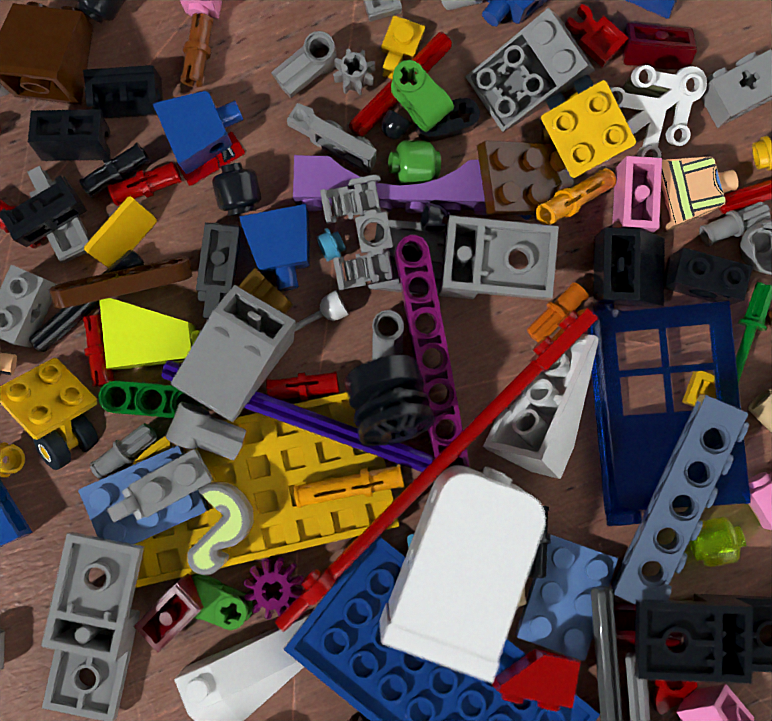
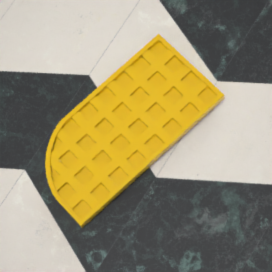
M347 392L293 404L358 428L354 422V413L357 410L350 406ZM260 413L237 417L234 422L228 419L223 420L246 429L243 444L235 460L199 447L196 448L214 480L213 482H227L236 486L245 494L253 507L254 523L249 534L235 546L222 549L223 552L229 554V559L220 568L359 536L394 501L392 491L388 489L373 492L371 497H365V494L297 508L294 498V485L361 473L360 469L368 468L369 471L386 468L385 460L379 456ZM165 436L146 449L132 465L177 445L169 441ZM183 447L185 454L193 450ZM205 497L204 499L209 511L134 544L144 546L135 588L184 577L186 574H197L189 566L188 551L223 517ZM398 518L387 529L399 527Z

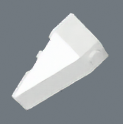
M582 334L547 371H542L521 392L509 409L506 408L495 419L483 447L530 472L561 479L574 449L598 345V337L596 335Z
M310 614L298 618L285 632L278 627L185 666L174 680L188 715L194 721H244L304 668L303 665L283 649Z

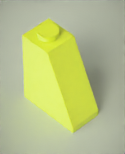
M112 298L99 300L106 368L123 370L163 365L169 360L177 363L183 362L201 332L196 330L195 325L187 321Z

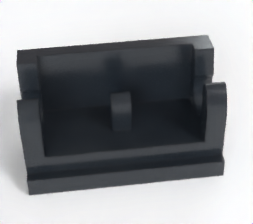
M153 65L83 70L87 107H92V110L101 109L104 119L157 115L153 104L163 101L162 79Z
M101 109L31 110L27 142L42 161L105 160L110 157L111 151L106 144L105 137H111V133Z
M60 175L56 177L55 184L12 210L8 209L6 211L3 209L0 211V218L15 242L28 247L87 211L65 176L62 177Z

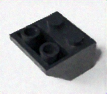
M607 227L594 236L593 305L663 307L665 238L643 229Z

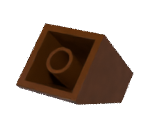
M28 2L27 5L13 3L0 30V84L14 97L82 105L85 85L83 70L87 69L93 26L83 12L71 6H62L61 9L46 7L37 2Z

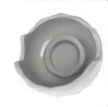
M765 219L753 224L746 230L741 239L740 254L747 265L753 266L752 270L772 275V220Z

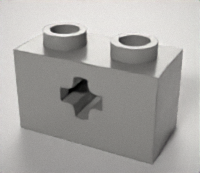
M771 49L759 56L752 52L736 63L737 67L727 71L724 67L707 77V87L701 100L717 128L772 100Z
M11 265L0 288V339L14 345L31 348L32 344L29 338L40 329L52 303L49 289L58 284Z

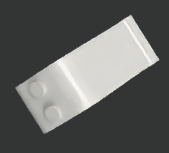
M461 465L447 467L434 481L389 602L385 604L380 618L382 644L493 683L499 666L498 660L544 530L545 513L541 504L522 488L512 484V479L505 476L506 474L485 467L482 473Z

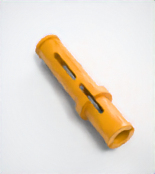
M604 168L572 188L559 190L551 200L537 207L536 216L538 221L542 225H552L562 217L573 216L580 210L582 205L595 199L605 191L614 188L616 185L614 172Z
M398 464L397 466L372 471L364 468L360 469L361 473L294 485V498L297 508L365 494V497H371L373 492L398 487L403 488L404 481L401 466Z

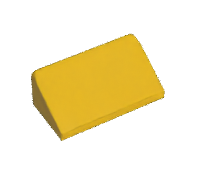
M131 196L127 197L87 242L84 250L109 268L128 250H133L157 223V219Z

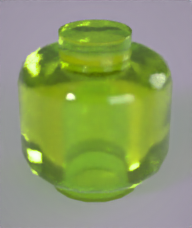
M726 517L702 521V528L696 540H689L695 560H702L704 565L708 567H716L739 561L741 558L740 548L747 546L740 525L733 526Z

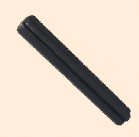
M131 249L102 274L144 265V261L137 252ZM99 300L62 308L29 338L30 343L38 351L46 352L78 324L83 317L100 304Z

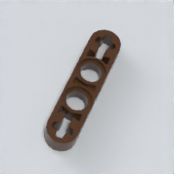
M177 257L61 283L51 287L49 293L55 308H68L184 281L191 278L193 274L189 258Z

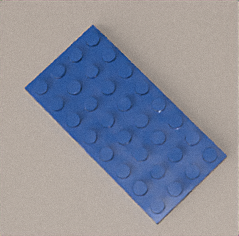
M380 536L339 576L332 588L324 595L283 649L370 721H596L600 716L597 711L576 694L573 709L560 706L559 712L540 708L537 706L538 701L525 698L523 704L512 703L501 698L502 694L489 681L382 644L380 618L385 604L389 602L405 556ZM508 639L504 642L495 677L526 655Z

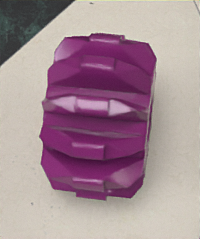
M279 556L277 558L275 567H273L268 557L262 560L263 569L254 565L250 569L254 578H246L244 581V586L253 589L246 593L244 596L245 601L256 599L257 603L252 608V611L257 613L261 607L266 608L265 619H271L274 609H276L278 616H280L286 610V607H289L304 590L296 586L302 583L304 576L296 575L292 577L291 575L297 565L291 563L287 570L282 568L284 557ZM276 581L282 585L279 591L271 594L267 590L270 584H274Z

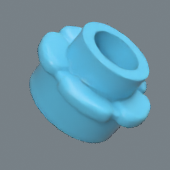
M326 228L324 229L325 233L316 236L324 258L329 262L333 258L341 257V252L345 251V246L337 231L331 234V231Z

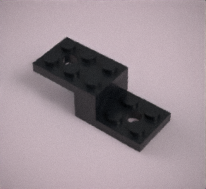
M694 594V602L636 599L634 675L638 679L752 684V672H772V640L762 643L759 638L761 629L766 625H772V597ZM681 631L683 635L682 645L675 650L668 649L666 638L669 633Z

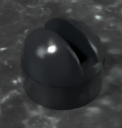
M388 109L381 126L383 133L387 137L399 139L407 133L412 123Z
M427 202L421 215V230L439 232L446 228L447 224L442 223L443 217L449 218L447 210L441 205Z

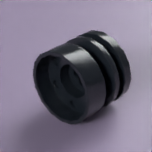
M390 355L376 358L351 370L345 377L344 385L350 406L357 410L354 413V422L358 426L359 441L364 445L384 446L403 442L422 434L434 424L435 416L433 410L429 407V397L425 392H421L424 388V380L415 358L406 355Z

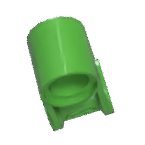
M405 60L395 67L391 83L393 96L407 110L419 128L428 132L454 109L451 98L416 61ZM402 78L406 82L412 79L414 81L413 85L409 82L403 85L401 83Z
M198 573L193 574L192 579L204 607L194 617L195 619L207 621L226 630H235L251 617L254 603L253 600L245 601L244 596L246 592L225 585L213 577ZM233 603L237 604L236 611L240 613L236 617L232 615L233 609L229 607Z

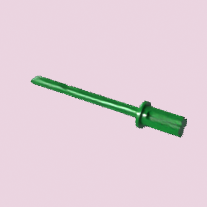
M756 282L746 314L743 319L738 320V324L746 328L728 381L732 382L724 401L728 405L732 404L756 331L767 330L765 318L772 301V285ZM711 428L706 443L707 448L715 447L719 442L720 434L715 428Z

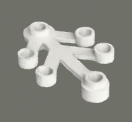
M642 65L636 67L631 74V81L636 87L644 88L655 85L670 90L659 98L625 93L620 87H610L611 92L615 91L619 95L617 102L619 108L625 107L641 110L626 121L632 134L647 125L643 146L639 149L637 156L645 157V153L651 149L653 151V158H661L658 143L666 110L676 104L673 125L666 131L667 142L676 146L686 144L691 135L687 122L692 102L700 99L707 87V78L700 68L694 66L684 67L676 74L655 71L649 65ZM642 70H646L648 73V79L645 83H641L639 80V74ZM692 78L694 80V88L688 91L686 82ZM677 129L682 131V137L679 141L674 139V132Z

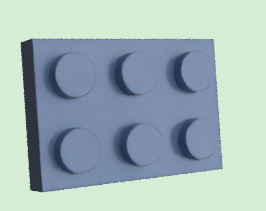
M177 445L78 489L98 537L136 544L209 511L204 496L198 490L159 512L138 521L132 513L121 520L113 522L107 511L108 508L125 499L122 491L128 488L131 483L184 455L183 447Z
M548 533V539H551V544H547L546 577L533 578L527 596V604L524 605L515 635L526 641L585 661L594 634L591 589L597 586L609 587L618 558Z

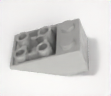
M547 8L465 77L501 131L505 132L546 106L547 100L557 93L562 92V94L568 92L574 87L576 80L585 75H590L595 69L559 16L553 10Z
M234 285L211 313L173 378L171 385L231 422H234L294 342L296 321Z

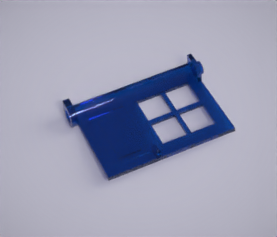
M730 301L630 311L614 310V304L592 306V312L598 319L587 330L588 335H596L599 339L591 372L607 526L642 523V513L639 510L647 509L692 410L674 412L670 373L713 370L716 399L741 410ZM709 324L713 363L670 366L666 328ZM658 329L662 367L619 371L616 333ZM662 374L666 412L624 416L620 378ZM715 428L708 429L703 435V442L707 448L715 447L720 441V434ZM744 438L741 442L736 441L730 454L734 456L732 465L725 475L720 474L715 487L718 488V493L712 506L751 503ZM697 461L689 466L687 473L690 480H698L704 475L705 467L702 462ZM679 495L672 502V508L689 507L690 505L688 495Z

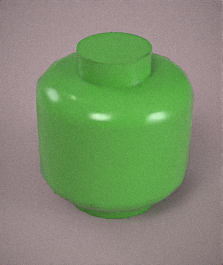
M404 140L398 144L396 152H390L388 170L389 173H394L399 185L425 183L438 179L441 170V155L439 151H435L434 146L430 142Z

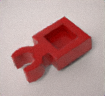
M581 4L577 10V15L583 19V22H576L569 16L565 26L571 34L582 36L578 43L579 47L603 68L626 44L629 38L604 15L596 22L593 19L591 9Z

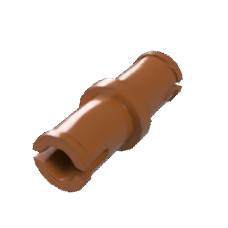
M197 13L192 14L189 39L184 43L183 52L186 56L180 81L190 87H194L195 81L196 87H202L206 60L211 56L209 41L214 20L203 13H200V20H198L199 15Z

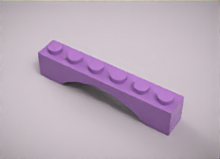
M294 155L293 198L296 206L306 204L308 211H320L323 206L320 190H330L347 186L348 190L354 189V186L349 187V181L360 177L343 168L330 156ZM469 160L457 170L439 179L421 184L391 185L376 182L381 212H390L391 208H405V211L408 213L418 214L422 213L425 204L429 202L443 206L448 214H458L461 210H474V213L477 215H487L479 160ZM329 198L330 206H333L332 200Z

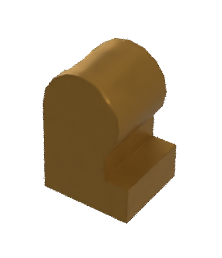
M255 268L238 286L283 314H286L293 306Z

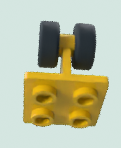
M585 75L574 82L577 92L566 99L562 92H559L547 100L550 111L541 116V120L572 178L583 174L636 144V140L607 82L602 80L594 85L589 75Z
M52 358L0 386V404L33 438L39 455L52 469L59 470L70 463V450L74 447L79 446L83 452H87L98 442L96 430L88 418L82 414L97 405V398L57 358Z

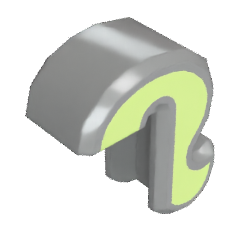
M212 482L198 489L208 502L223 515L188 551L190 568L202 575L212 574L228 561L229 554L223 552L222 549L235 546L249 534L254 523L253 507L245 494L236 486L227 482Z

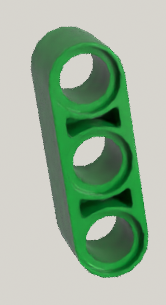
M110 381L104 384L98 396L101 407L111 413L174 418L180 402H183L187 394L172 385ZM122 388L126 393V400L122 406L118 407L114 402V394L118 389ZM154 391H158L162 397V403L156 410H153L148 403L149 396ZM198 402V405H197V406H199V407H201V408H203V409H205V410L208 411V407H207V406H205V405H203L202 403Z

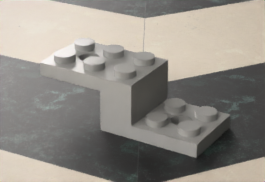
M449 216L446 228L439 232L422 231L420 223L388 220L393 248H389L388 252L394 280L399 279L395 261V250L398 243L406 236L417 235L422 237L429 247L438 296L474 299L480 293L540 300H551L553 298L559 226ZM378 223L376 226L375 243L380 242L385 235L383 227ZM407 244L403 246L402 250H414L418 255V261L420 260L421 251L417 245ZM513 251L523 252L528 259L526 268H513L508 261L509 254ZM412 279L409 283V292L426 295L427 284L422 279ZM398 282V284L373 290L401 292L400 282Z
M75 532L67 533L41 647L55 649L43 700V709L101 721H115L117 719L136 633L134 625L138 622L140 611L131 609L144 546ZM93 567L101 568L105 572L106 583L103 587H96L91 584L89 572ZM89 668L95 673L96 682L93 686H87L81 682L79 677L81 669Z

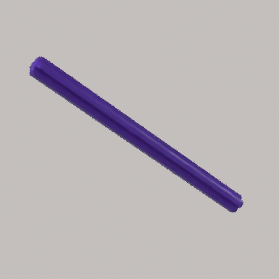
M171 360L167 361L162 369V378L172 381L182 364ZM257 391L244 407L423 472L433 461L431 454L401 443L384 446L364 445L359 441L358 428Z

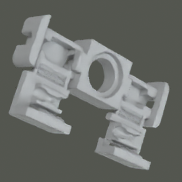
M378 175L351 179L349 187L354 186V189L348 190L347 186L330 190H320L327 224L337 222L336 217L348 215L349 219H353L354 215H360V217H355L361 253H367V255L360 256V254H356V259L344 261V257L333 258L339 290L364 286L366 281L371 280L373 284L368 285L370 289L393 286L399 282V279L394 280L388 249L393 248L387 211L381 212L376 188V182L381 181ZM329 198H331V200H332L333 211H334V216H333V217H331V216H332V212H331V207H330ZM378 223L383 227L385 235L380 242L371 243L365 239L364 229L368 224ZM343 262H344V268H345V273H346L347 281H345V279H344V274H343V269H342V264H341V263H343Z

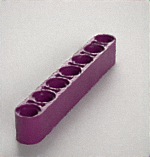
M409 235L398 243L395 250V261L413 356L419 364L424 380V388L421 392H425L429 397V390L435 384H444L447 389V395L443 401L433 402L430 400L429 404L435 416L434 424L428 429L434 460L463 431L429 247L422 237ZM407 244L417 245L421 251L420 260L417 262L406 261L402 255L403 246ZM419 278L427 284V293L423 298H416L410 294L409 283L412 279ZM421 313L429 314L434 320L433 329L426 334L419 332L415 325L416 318ZM430 348H435L440 354V362L433 368H427L422 362L423 353ZM440 420H452L453 430L449 435L439 436L436 434V425ZM465 449L459 455V465L469 467L467 449Z

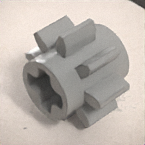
M346 49V55L342 60L335 58V67L340 71H336L333 74L334 82H343V92L345 94L351 90L357 91L359 95H362V88L366 84L373 86L374 77L369 73L375 71L374 61L366 62L364 50L356 53Z

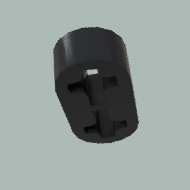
M469 98L452 100L454 109L441 120H444V122L437 124L436 131L429 130L425 132L416 124L418 136L424 141L435 142L472 131L476 127L480 116L477 103ZM459 109H464L466 114L471 113L468 122H464L462 118L452 120L450 118L458 116Z

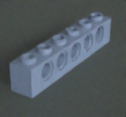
M699 394L611 584L613 594L636 604V599H669L672 591V586L669 583L674 572L679 574L686 563L687 554L684 551L689 540L695 541L701 531L703 522L699 519L704 508H710L718 493V488L715 487L720 474L725 475L732 465L734 456L730 453L735 442H741L747 433L749 422L745 420L749 413L710 396ZM715 428L720 434V441L715 447L707 448L703 442V435L708 429ZM697 461L702 462L705 467L704 475L698 480H690L687 473L689 466ZM679 495H688L690 499V505L684 512H675L672 509V502ZM664 528H672L675 531V537L669 544L657 542V534ZM648 561L660 563V569L654 576H645L641 573L642 566Z

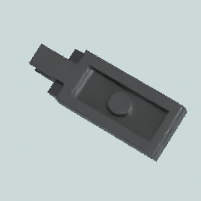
M205 222L196 291H198V300L205 302L203 318H206V320L209 319L213 310L235 285L242 231L240 226Z

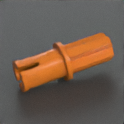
M572 282L570 287L554 302L546 304L547 309L527 328L530 337L539 342L546 335H550L558 327L559 321L572 309L576 310L589 298L588 293L578 283Z

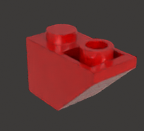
M534 649L494 677L492 686L502 694L501 698L512 703L523 704L525 698L538 701V707L550 711L559 712L560 706L573 709L580 662L568 655Z

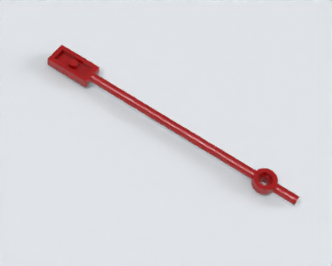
M589 308L579 310L578 312L572 309L557 324L561 329L552 338L546 335L535 345L532 350L536 354L529 360L530 363L328 568L323 569L321 572L315 568L302 581L301 585L305 589L275 620L277 627L285 632L310 606L316 604L332 588L339 576L542 371H547L598 317Z

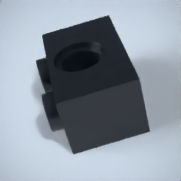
M683 247L669 256L664 275V289L729 306L745 300L753 266Z

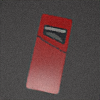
M233 132L228 133L232 142L231 147L194 171L186 174L177 163V167L189 186L194 185L221 169V166L227 165L245 154L244 149Z

